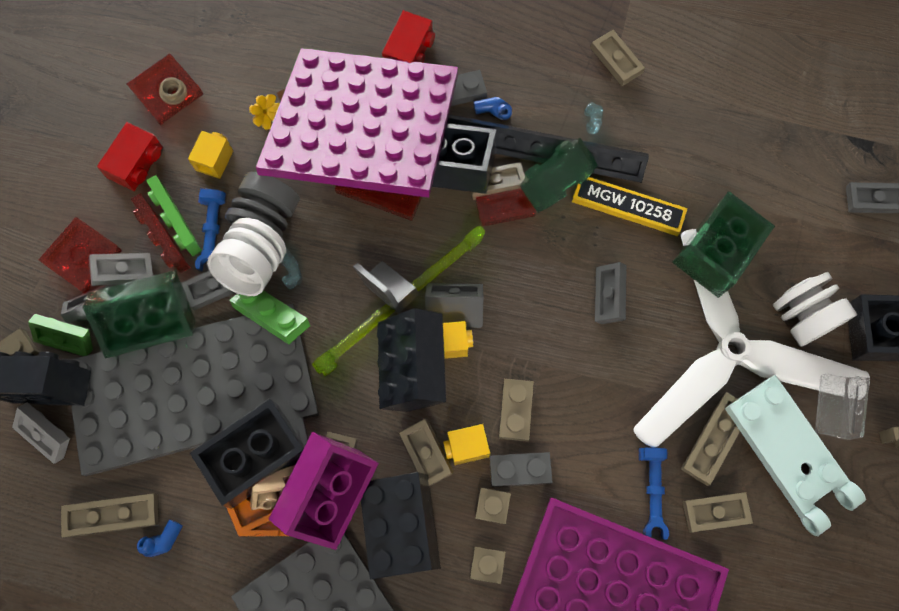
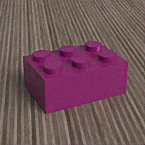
M312 432L269 520L287 536L336 550L379 463L357 449Z

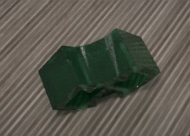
M581 138L570 142V140L562 142L555 148L556 152L540 166L539 164L534 165L525 172L526 177L520 184V188L538 213L566 197V190L576 184H582L596 169L598 164Z

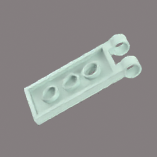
M776 375L768 378L725 408L800 517L803 526L812 535L819 536L831 527V522L827 515L814 505L816 501L831 490L835 493L839 503L850 511H853L865 502L866 498L863 491L847 478ZM803 463L809 466L810 471L807 475L801 471Z

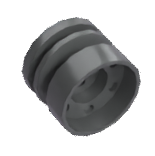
M247 172L238 188V193L242 198L238 197L232 200V208L227 210L225 219L231 225L239 218L259 220L270 226L282 238V231H285L288 226L284 218L292 217L300 200L299 195L280 180L270 176L258 175L257 172Z

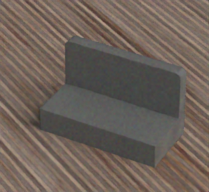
M383 261L370 272L358 263L353 266L365 286L398 314L420 295L416 287Z
M426 283V311L443 314V323L465 321L468 328H481L483 326V284Z

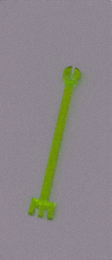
M481 226L474 228L464 237L463 241L411 284L419 292L468 250L471 251L481 243L485 234L484 228ZM385 304L333 348L319 356L312 363L314 369L319 374L329 375L338 367L335 361L378 326V322L385 320L395 310L388 304Z

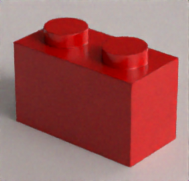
M403 10L382 51V58L402 60L408 63H424V53L427 47H432L435 39L432 20Z
M126 122L97 165V168L107 179L135 192L138 185L142 184L146 179L147 172L153 162L159 159L163 146L154 134Z

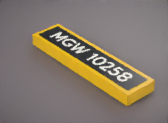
M582 174L572 200L573 203L678 236L681 232L688 209Z

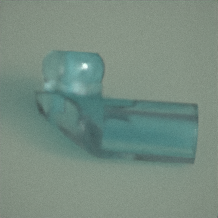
M589 102L584 111L586 116L591 117L586 125V130L589 134H596L602 127L603 108L601 105L597 106L595 103Z
M286 248V254L281 264L289 274L283 276L282 281L288 289H293L296 285L299 286L301 284L302 275L298 260Z

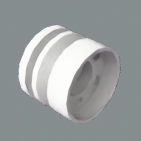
M239 218L232 223L229 231L225 233L223 241L218 243L208 257L207 265L214 278L227 289L245 296H257L263 292L271 279L272 273L277 270L279 263L284 259L286 254L285 243L276 231L261 221L251 218Z
M829 272L801 281L788 289L773 304L776 311H780L788 306L791 307V310L781 316L783 321L795 317L799 319L800 322L790 332L800 347L822 337L858 315L847 298L831 302L829 298L839 289L838 285H833L825 290L822 289V286L832 280Z

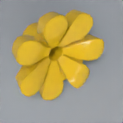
M275 95L257 96L256 104L249 107V112L255 115L253 123L258 127L262 125L265 130L271 128V122H273L280 103H275Z

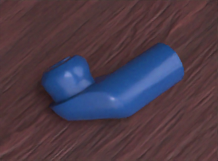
M499 97L473 101L476 115L489 112L501 120H507L512 115L511 106Z
M169 519L162 534L150 538L145 536L138 541V552L145 557H154L167 553L171 550L183 525Z

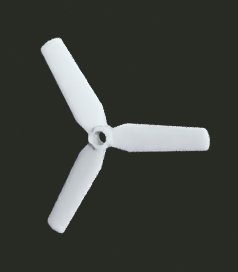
M690 229L681 233V240L706 321L719 343L715 351L697 359L634 427V433L643 443L653 448L658 447L728 382L736 365H741L764 378L776 375L779 381L857 400H862L866 396L870 385V376L867 371L774 341L748 340L744 334L740 333L737 312L704 232L698 229ZM728 345L735 346L738 350V354L732 353L729 350Z

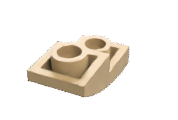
M295 465L269 475L252 487L251 510H269L275 507Z

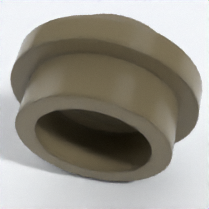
M171 77L162 81L159 94L165 103L176 105L186 98L187 87L181 80Z

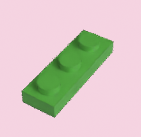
M157 175L147 179L146 181L151 188L147 193L156 207L161 205L164 210L160 216L168 228L173 227L177 234L173 238L181 251L187 249L192 256L202 252L194 235Z
M264 290L257 296L236 294L230 299L234 309L288 345L310 327L308 318Z

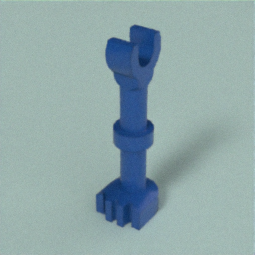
M200 189L199 192L200 204L208 205L206 223L203 224L202 232L205 233L203 250L195 261L196 269L202 272L204 263L208 261V257L215 249L216 234H219L220 225L217 224L219 206L225 204L226 193L220 190Z
M639 448V461H649V486H646V494H650L649 522L643 529V534L652 537V529L658 527L661 531V539L667 540L669 530L664 524L662 517V494H665V487L662 486L661 461L667 459V449Z

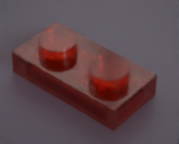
M530 187L476 197L475 202L481 227L536 216V208Z

